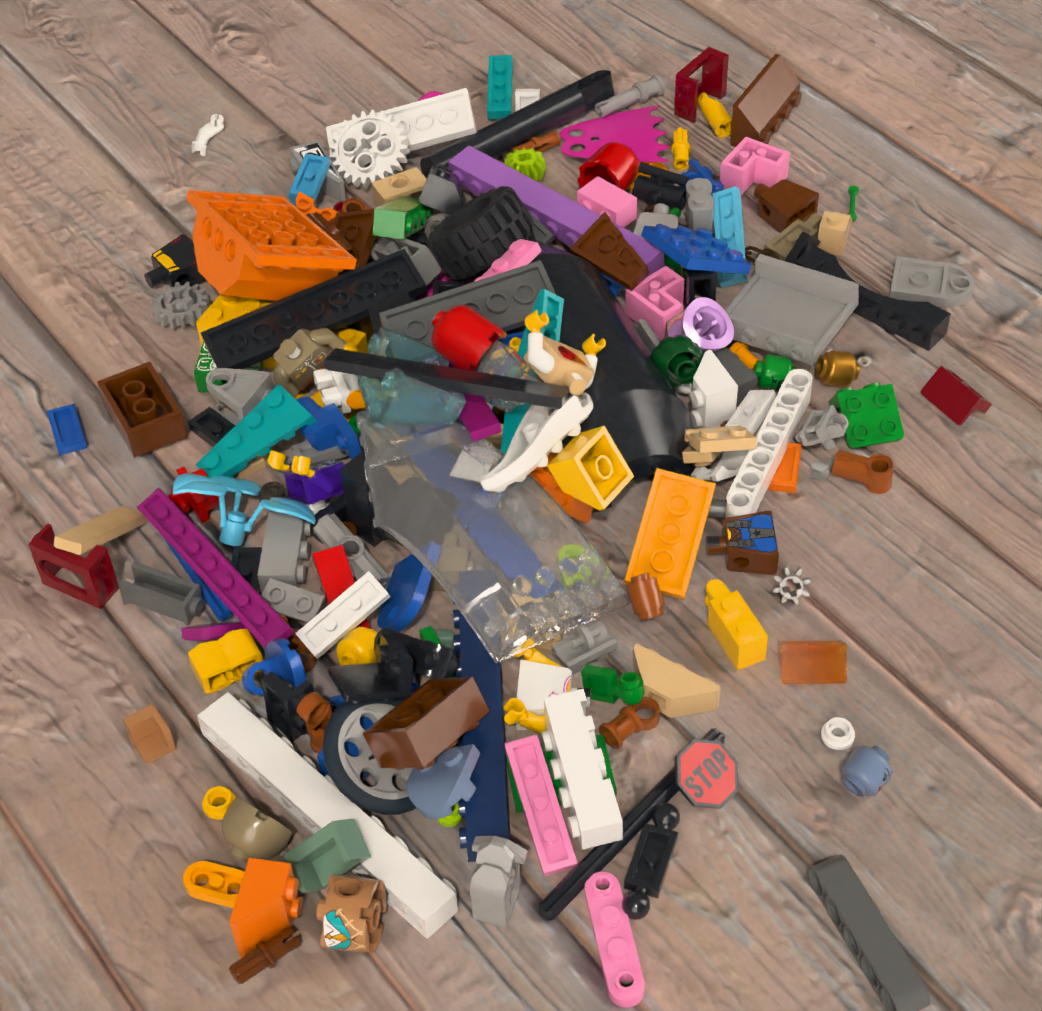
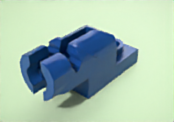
M310 397L296 399L317 420V422L309 427L306 424L299 428L312 447L318 451H323L337 446L340 452L345 451L351 460L361 453L356 432L335 403L322 408Z

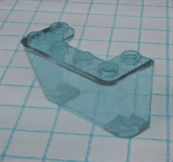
M382 326L378 334H374L368 344V354L447 367L449 365V362L434 347ZM394 368L391 372L388 371L383 379L355 375L358 377L359 389L372 423L452 425L466 403L463 393L452 391V393L446 392L406 376L404 371L399 368Z

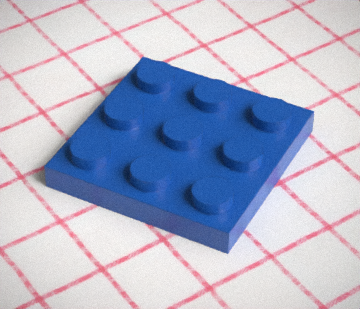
M656 224L655 227L644 226L641 234L642 237L685 269L749 274L752 266L750 262L743 258L744 255L741 252L731 250L727 247V242L714 238L712 236L713 233L704 228H698L695 231L684 226H677L675 229L663 224Z

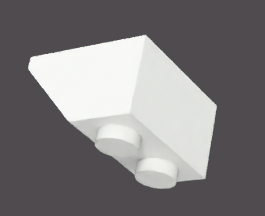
M712 350L705 352L693 377V390L690 392L692 408L689 413L694 428L720 427L724 421L730 420L736 411L738 385Z

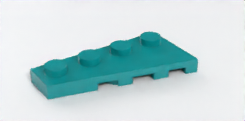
M278 384L195 465L199 469L203 468L209 478L213 476L232 477L246 468L248 461L259 455L263 457L271 451L270 447L282 439L285 441L296 435V430L306 424L309 427L317 422V420Z

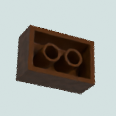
M150 361L97 381L103 405L134 458L187 437L182 412Z
M473 676L429 679L416 689L411 696L405 698L362 734L380 768H395L396 770L417 768L422 770L433 765L436 762L435 757L442 751L455 746L462 734L476 728L480 724L479 720L489 712V709Z

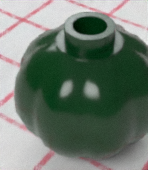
M679 334L663 338L653 349L651 357L673 387L677 388L679 386H687L693 382V377L703 358V352L701 347L692 341L690 337ZM667 369H669L675 375V377L670 375L667 372Z

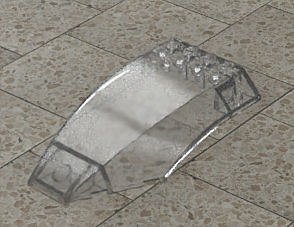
M406 399L357 413V427L361 432L359 437L360 445L364 446L366 458L364 470L366 482L370 487V492L368 493L369 500L373 502L375 512L373 519L374 528L381 527L392 535L430 571L454 601L495 663L631 603L629 595L581 529L560 504L532 476L528 474L525 480L508 485L500 493L488 492L483 489L480 484V478L494 469L505 456L503 452L484 439L473 442L462 425Z

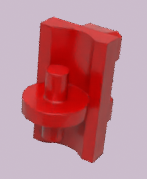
M185 467L176 469L178 476L188 473ZM203 468L190 473L207 477ZM172 488L171 494L168 496L184 513L190 510L189 506L191 505L201 523L209 520L207 511L219 506V496L191 492L173 495Z

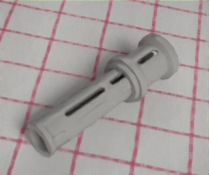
M654 74L647 81L642 83L638 81L634 83L631 89L596 103L595 111L600 118H603L633 103H644L648 98L656 94L660 96L665 93L663 80L658 74Z

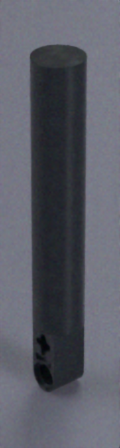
M608 70L596 71L477 130L476 134L465 136L422 158L420 162L422 174L427 179L432 165L437 167L438 164L449 167L448 162L467 146H471L497 159L511 152L512 147L528 142L529 138H538L583 115L585 112L595 108L596 103L615 96L611 72Z

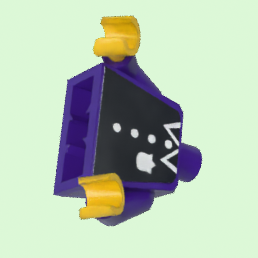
M273 450L270 451L268 464L274 469L283 471L289 499L312 504L343 493L340 468L345 465L343 462L329 459L311 464L312 459L294 456L293 462L287 465L284 464L286 454Z

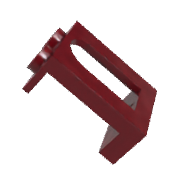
M708 47L676 74L674 115L695 123L698 97L701 93H706L720 100L726 96L729 54ZM702 66V82L698 84L697 80L689 76Z
M47 523L39 533L34 535L28 544L42 584L102 609L119 589L108 549L97 544L85 558L58 549L54 546L55 534L52 525ZM61 568L81 575L86 590L57 578L55 575Z

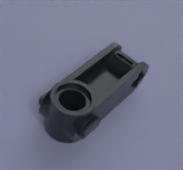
M389 628L380 630L374 639L375 652L376 646L380 645L381 633L394 632L412 657L414 671L435 679L449 678L456 669V651L428 640L423 641Z

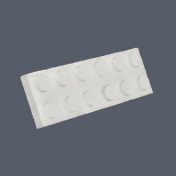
M467 88L384 111L386 117L390 114L393 115L395 121L399 120L402 127H404L407 133L406 136L410 141V144L406 146L410 151L477 133ZM344 122L326 127L329 145L335 144L331 137L340 135L336 128L344 129L346 127ZM390 147L385 148L383 152L389 150Z

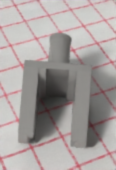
M217 368L210 371L206 376L208 391L220 400L212 408L235 426L274 389L271 373L266 371ZM216 379H217V381H219V380H226V381H228L226 384L221 385V386H217V385H214V384H213V382H214ZM226 406L232 409L228 412L220 411L221 408Z

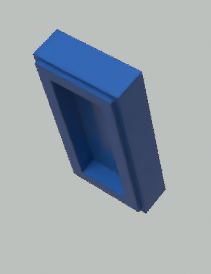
M75 404L47 411L59 456L88 448Z

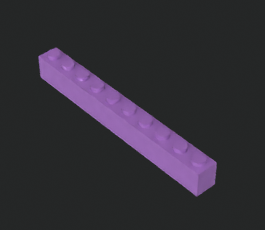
M467 146L448 162L449 168L452 169L451 173L456 175L460 186L471 191L476 196L485 194L489 190L497 189L500 186H508L514 189L525 208L556 239L565 243L570 248L600 217L599 214L471 146ZM612 222L621 231L628 244L634 248L648 266L649 273L646 277L665 266L664 252L649 241Z

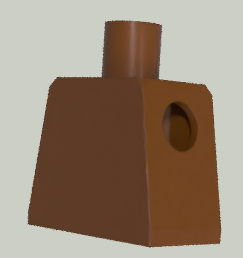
M786 179L780 180L772 187L760 183L754 191V196L759 199V216L779 233L797 219L805 222L812 214H817L819 193Z

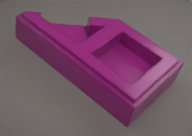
M241 621L203 624L183 627L181 629L182 639L204 641L221 638L232 630L247 628Z

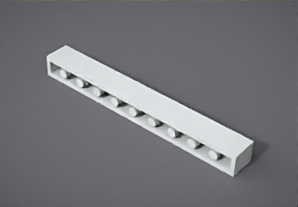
M227 692L197 715L202 735L312 835L332 821L355 819L371 857L352 871L358 877L383 881L386 889L387 903L426 939L458 912L457 891L447 879L443 878L440 880L423 858H416L409 852L407 845L401 838L389 835L377 817L374 815L369 817L362 811L361 807L345 797L336 787L330 776L326 775L324 777L317 771L315 764L309 757L305 755L301 757L295 752L293 745L286 737H278L264 718L258 719L252 714V710L244 700H237Z

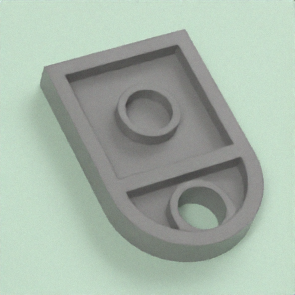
M896 256L889 297L898 300L929 302L937 306L954 307L962 305L971 299L975 280L968 270L955 264ZM957 285H960V286H964L965 288H959V287H956V286H957Z

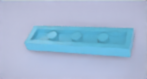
M737 186L712 193L714 199L715 238L727 242L728 248L741 252L745 259L741 191ZM717 272L718 284L722 288L747 281V274Z

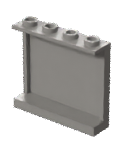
M760 254L755 259L756 273L725 310L733 324V340L813 366L859 305V284Z

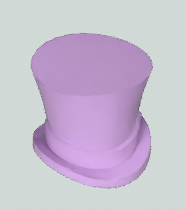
M700 297L688 305L682 318L677 319L671 324L668 336L684 334L701 347L703 354H705L708 350L716 351L729 345L734 337V328L728 314L717 302L710 298Z

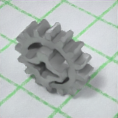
M188 281L184 285L175 282L174 287L165 285V291H156L157 296L151 298L152 304H150L155 322H161L162 327L170 324L171 329L174 330L178 325H181L182 329H185L186 324L189 323L192 326H196L195 321L210 306L205 288L200 289L199 284L191 287Z

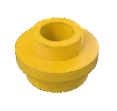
M223 786L209 789L202 801L205 815L215 820L223 819L227 808L235 799V795L231 790Z

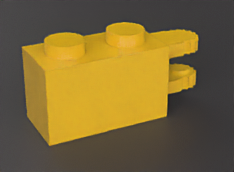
M719 579L708 581L706 584L707 596L705 598L706 606H708L707 625L736 670L766 660L768 635L738 590L730 592L722 580L720 581Z

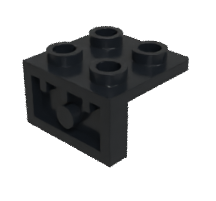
M394 632L381 633L380 645H377L375 649L377 663L329 667L328 674L345 701L360 704L367 700L383 699L394 701L399 697L411 696L413 659Z

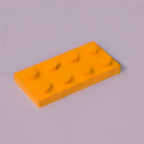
M659 468L656 469L624 584L632 583L630 577L648 572L650 578L656 576L661 594L685 600L716 483Z

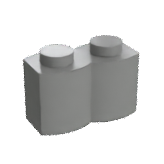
M707 178L688 180L686 184V202L689 229L697 231L698 228H704L714 233L712 184Z

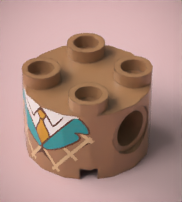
M335 874L330 876L327 897L320 898L317 906V919L323 921L320 938L322 948L362 953H373L376 951L385 924L379 923L380 913L386 914L387 906L386 889L383 881Z

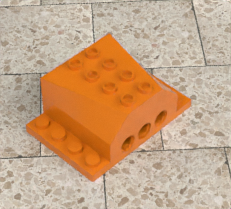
M188 190L186 200L197 211L192 237L198 272L222 296H239L278 301L338 276V272H342L343 269L355 270L357 259L284 196Z

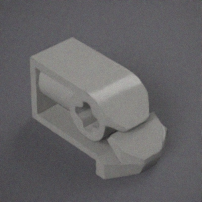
M476 836L472 844V851L477 852V865L472 874L470 884L473 919L507 928L521 890L520 864L524 865L527 850L508 839L498 836Z

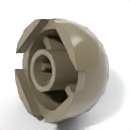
M235 797L233 802L230 803L222 820L223 836L232 845L229 852L246 863L250 857L268 860L278 855L287 845L293 833L273 818L266 816L258 811L257 808L238 797Z

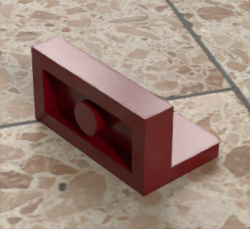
M943 366L938 368L921 390V394L960 426L975 409L986 413L992 406L988 400L957 374Z

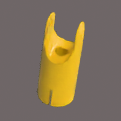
M701 93L698 97V103L715 134L720 138L730 136L732 117L724 105L716 99L709 98L706 93Z

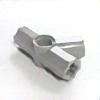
M326 514L319 519L316 526L313 527V531L328 549L343 545L345 554L350 552L357 553L353 557H347L354 581H358L369 571L385 589L386 585L390 582V577L364 548L362 540L354 536L335 514Z

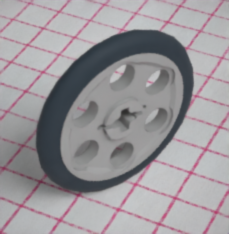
M399 698L394 701L374 699L360 704L346 701L330 716L324 730L322 746L324 762L330 778L345 797L367 811L382 815H400L415 810L416 807L410 800L407 790L399 791L392 784V777L395 775L402 777L407 784L413 768L401 770L380 768L376 759H371L373 754L362 734L366 730L361 727L359 722L360 717L364 716L371 719L373 724L376 723L402 700ZM349 741L357 746L359 750L357 757H352L346 753L344 742ZM362 771H367L374 777L375 785L373 787H368L362 783L360 779Z

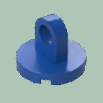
M279 638L270 641L266 646L265 660L253 663L243 671L242 684L248 693L255 696L264 695L263 687L258 688L253 682V675L257 670H261L265 675L272 671L281 680L286 679L294 689L306 681L301 658L295 649H289L288 645L291 643L287 639Z

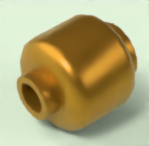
M829 349L824 355L819 356L816 362L815 373L821 383L826 386L846 388L850 386L853 380H857L860 373V365L856 363L855 356L852 353Z

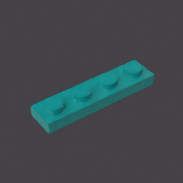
M512 55L489 56L488 120H499L512 113Z

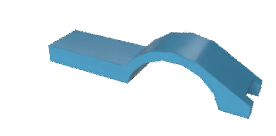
M305 154L289 191V201L294 206L298 192L313 198L315 206V201L331 165L329 157Z

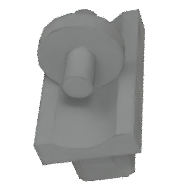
M601 621L589 627L580 624L574 628V634L551 645L554 655L563 667L572 670V675L580 672L582 666L591 661L600 662L608 658V653L618 648L617 640L607 632Z

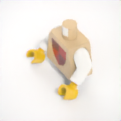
M535 310L525 318V325L531 333L528 334V351L523 359L545 383L568 386L570 394L575 396L581 395L593 382L598 362L596 354L606 346L605 339L602 338L595 343V334H592L582 344V348L586 353L584 355L583 352L543 336L540 333V329L549 323V318L546 313L538 316V310Z

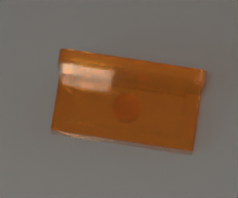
M842 640L778 641V655L781 657V682L783 684L846 683L847 644Z

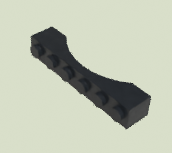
M814 245L795 261L796 265L803 267L813 261L824 259L825 264L815 271L855 282L839 265L836 256ZM860 284L859 305L853 311V313L927 351H930L947 334L951 313L929 302L898 300L882 296L866 289Z

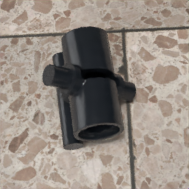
M640 163L638 172L650 177L639 175L634 182L632 195L639 200L645 201L648 206L661 203L667 205L670 210L679 208L680 212H682L686 205V188L674 184L686 187L689 177L649 164Z

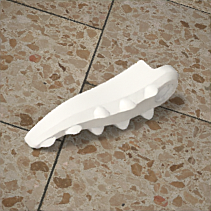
M586 392L579 396L568 394V398L561 409L531 405L520 422L503 460L494 469L480 478V484L483 489L488 492L500 493L508 485L525 480L527 475L535 468L546 467L548 465L547 456L550 452L560 453L563 450L562 440L567 435L578 436L581 433L580 424L588 418L593 409L590 395Z

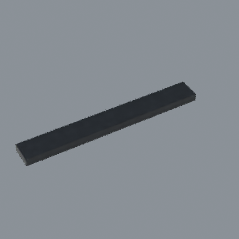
M335 348L325 359V369L330 371L556 409L563 407L569 394L568 386Z

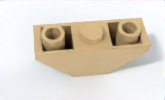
M638 643L635 644L633 647V670L643 679L645 690L643 697L656 700L659 704L660 713L674 718L715 711L719 707L721 686L715 684L709 678L695 674L680 663L668 660L653 649H647Z

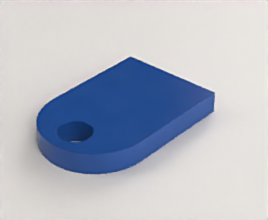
M432 541L395 564L386 590L391 597L381 605L378 614L377 624L381 629L389 628L400 632L413 620L420 610L441 549Z

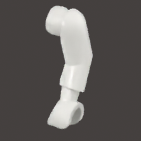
M218 114L212 115L210 118L211 122L199 129L196 141H192V153L200 151L201 156H206V145L209 139L224 128V118L222 115H219L218 119Z

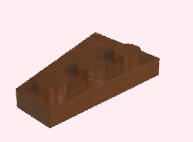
M606 212L570 248L573 255L588 261L599 272L630 291H633L649 273L648 266L634 248L628 244L621 231L614 226Z

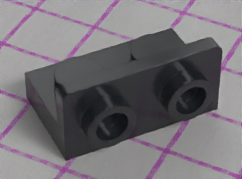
M271 671L261 678L267 719L293 742L301 735L308 733L305 721L297 715V707L306 695L314 692L313 684L306 680L294 689L286 679L281 680Z

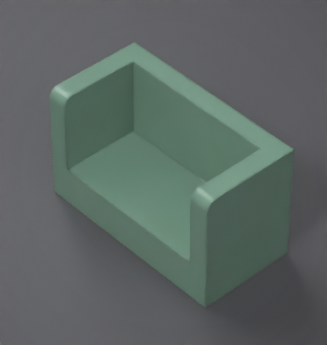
M346 819L330 822L284 854L287 863H291L294 878L299 880V892L307 893L325 889L328 887L329 878L332 874L345 875L369 859L371 855L355 819Z

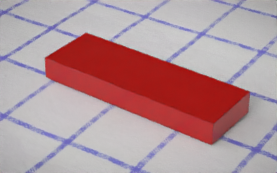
M343 545L312 554L328 605L355 583ZM367 617L357 627L370 629Z

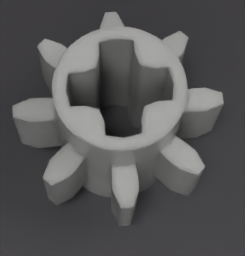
M785 565V573L783 575L774 574V579L780 582V585L774 586L772 591L773 593L781 592V603L786 602L787 599H793L794 603L798 605V597L801 594L804 596L810 595L808 589L804 588V585L809 584L811 578H803L801 576V566L796 571L790 570L788 565ZM788 579L798 583L795 591H791L790 587L786 586Z

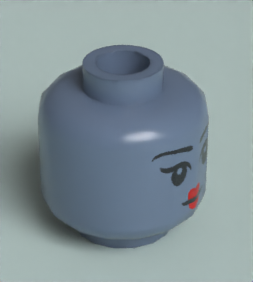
M858 746L842 764V783L850 792L858 797H864V795L875 796L891 778L893 773L888 763L890 757L877 746L872 748Z

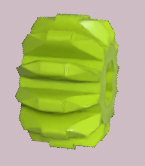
M523 147L522 150L514 149L513 153H508L505 159V165L535 181H543L546 162L541 152H535L534 148L527 150Z

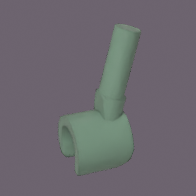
M437 629L436 636L441 645L454 650L453 631Z

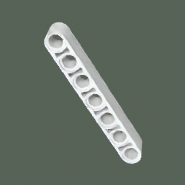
M794 369L787 374L756 435V449H749L727 493L725 519L756 513L809 405L813 380L810 372L804 369Z

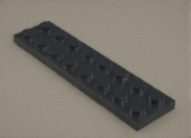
M402 249L358 267L355 270L336 276L203 331L201 336L217 368L244 369L273 357L274 353L280 348L281 343L286 339H290L299 329L312 331L327 328L333 332L369 317L368 307L385 300L389 295L409 292L414 298L428 292L427 286L406 250Z

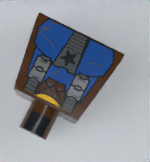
M772 510L729 517L723 520L722 536H706L707 555L724 554L726 569L729 571L768 575L777 573L779 552Z

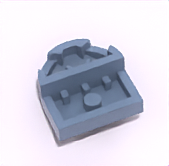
M474 744L444 750L435 757L436 762L430 767L422 770L412 769L406 784L407 794L425 818L440 819L453 813L451 806L456 804L461 798L469 801L477 788L471 782L470 777L481 753Z

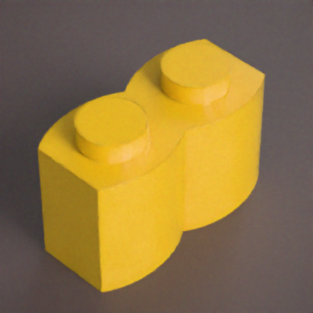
M248 629L229 631L218 641L200 643L188 652L190 666L205 694L220 691L235 681H242L243 671L247 666L263 660L262 654ZM257 670L254 675L260 673L261 670Z

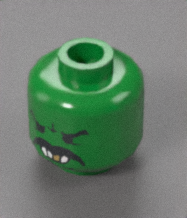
M768 353L763 357L762 361H756L753 371L758 377L757 384L759 388L774 390L778 393L787 374L797 368L793 366L790 358Z

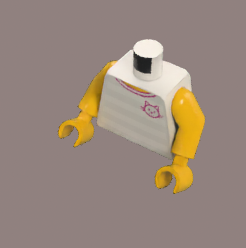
M519 632L512 638L514 643L509 647L510 654L516 658L523 655L524 660H520L517 698L509 699L503 706V709L508 711L504 716L507 724L513 725L516 723V730L529 729L540 734L545 731L544 698L579 689H584L587 699L586 708H590L591 688L572 687V670L547 658L534 647L530 649L532 641L526 633Z

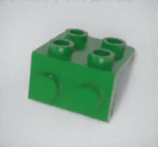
M872 383L858 390H853V388L840 389L828 401L829 406L834 405L836 410L844 414L849 422L844 434L847 446L850 449L896 442L904 437L892 384L880 385V383Z

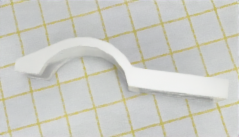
M750 390L725 426L740 425L754 435L767 416L777 396L775 391ZM749 450L724 451L716 467L712 469H707L705 466L696 467L691 477L718 482L736 476Z

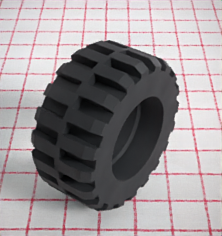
M500 186L470 200L442 220L443 222L438 224L434 231L429 234L427 247L447 277L454 280L466 279L468 276H474L478 272L489 268L495 260L499 259L509 250L513 242L527 238L533 230V219L515 190L508 186Z

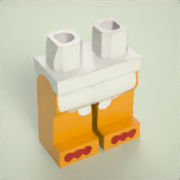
M378 344L370 346L368 354L386 356ZM327 369L313 371L314 383L317 390L321 391L324 407L335 403L336 406H340L342 413L351 412V408L360 409L398 400L397 382L335 372Z

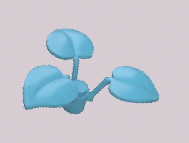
M185 473L179 475L173 484V495L191 492L219 496L221 516L219 526L222 527L219 541L227 545H243L246 531L251 532L252 525L263 508L293 515L315 525L316 519L309 506L303 502L282 497H271L270 500L263 499L249 521H247L246 514L239 511L241 493L258 495L261 491L260 485L251 480L235 479L228 476H213L209 478ZM227 491H232L236 493L233 510L229 511L228 515H226L224 495H226Z

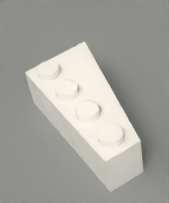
M579 689L544 698L545 731L540 734L544 751H551L553 759L549 760L553 779H560L562 785L561 788H558L563 809L569 807L571 816L567 819L572 838L578 837L583 850L623 840V821L610 778L603 780L604 777H607L604 756L601 748L597 749L592 716L586 717L587 699L584 689Z

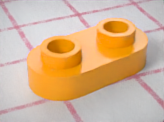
M197 861L189 865L184 871L183 883L187 893L193 898L234 908L238 893L230 894V892L236 889L239 890L244 871L208 861ZM201 881H208L204 886H198Z

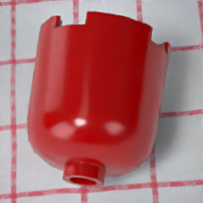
M610 142L603 145L579 167L580 177L577 179L580 189L598 176L627 191L639 173L638 158L634 151L625 144Z
M456 305L446 312L441 310L432 321V325L435 327L432 332L431 342L434 349L455 368L475 371L479 366L485 369L491 362L490 355L497 353L501 348V345L497 343L499 338L504 339L507 334L503 329L467 305Z

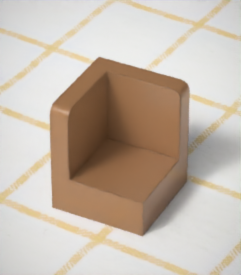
M153 704L123 719L128 736L145 764H150L176 750L171 731Z

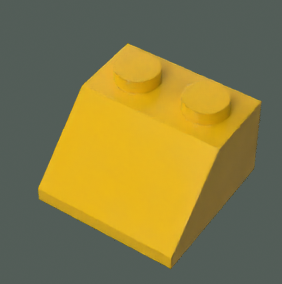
M605 426L581 432L578 436H575L547 465L563 492L599 511L604 510L634 477Z

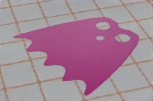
M660 106L611 114L603 118L599 117L577 123L560 131V138L565 140V143L561 146L562 153L580 158L591 157L599 148L607 143L619 142L630 147L636 154L639 162H669L668 159L657 156V153L670 146L656 142V138L667 134L666 131L653 128L656 123L665 119L650 115L651 111ZM572 130H582L584 134L572 137L569 135V132ZM598 137L599 140L592 141L591 138ZM575 144H582L585 146V149L582 151H572L570 147Z

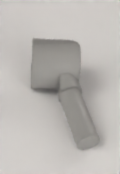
M836 454L825 463L814 460L811 466L813 471L810 477L826 481L830 469L833 467Z

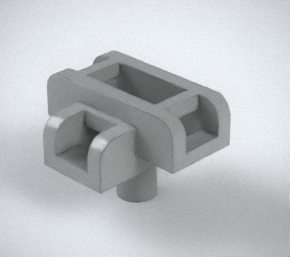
M834 405L820 410L815 409L811 411L807 420L802 423L801 431L796 434L795 438L797 443L802 444V446L822 443L825 450H831L836 446L833 438L844 436L849 422L844 414L837 412Z

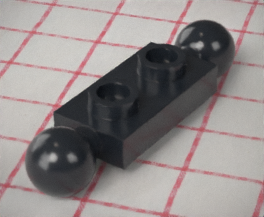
M669 803L660 804L655 808L652 816L655 826L647 823L644 824L624 881V889L631 890V892L624 896L622 909L630 919L639 920L649 913L650 900L648 896L659 898L678 841V832L672 830L680 822V813L674 805Z

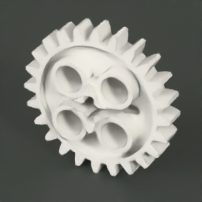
M371 110L370 115L366 116L365 112L362 111L361 118H357L353 114V121L351 123L347 120L343 121L346 126L344 129L336 128L340 135L331 137L335 144L329 145L332 151L329 157L341 178H344L347 184L352 182L357 188L362 182L364 188L367 189L369 183L395 175V170L402 171L400 162L407 163L408 161L404 154L410 153L409 148L406 146L410 144V141L400 121H395L391 114L386 117L384 111H381L377 116L375 111ZM390 147L389 150L383 152L385 148ZM371 163L368 167L363 168L366 164Z

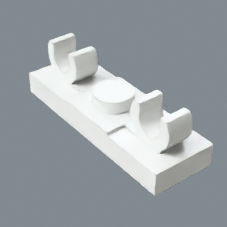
M368 571L295 634L318 659L391 596Z

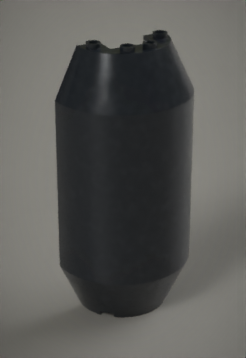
M524 239L538 243L542 251L530 263L542 261L556 295L564 299L559 342L577 349L586 355L582 344L592 334H595V343L602 338L606 341V346L596 354L598 362L593 382L589 388L584 390L592 399L593 409L588 418L580 424L581 432L605 426L634 475L630 482L654 475L657 468L691 477L693 463L684 464L682 452L689 446V442L684 441L685 429H693L689 410L673 385L652 360L651 351L596 267L578 256L538 240ZM489 268L478 272L474 276H468L463 285L474 282ZM526 325L506 331V334L524 332ZM567 435V436L562 440L563 448H564L575 436H568V435ZM612 501L605 509L612 507ZM593 507L592 513L600 511Z

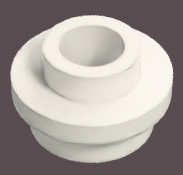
M835 717L823 725L821 739L829 748L843 750L853 744L855 731L848 720Z

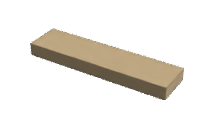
M120 506L56 535L54 546L58 549L82 555L92 550L97 544L102 545L147 523V518L139 510Z

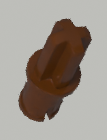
M288 926L264 944L258 942L255 950L229 967L234 980L238 984H243L267 967L270 969L274 968V962L295 948L300 947L301 944L297 935L288 942L283 943L292 937L294 931Z

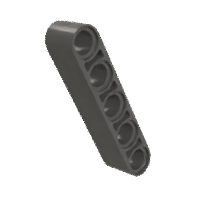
M838 855L809 867L808 878L814 892L885 1010L919 1011L928 1007L931 1000L926 985L848 860L843 855Z

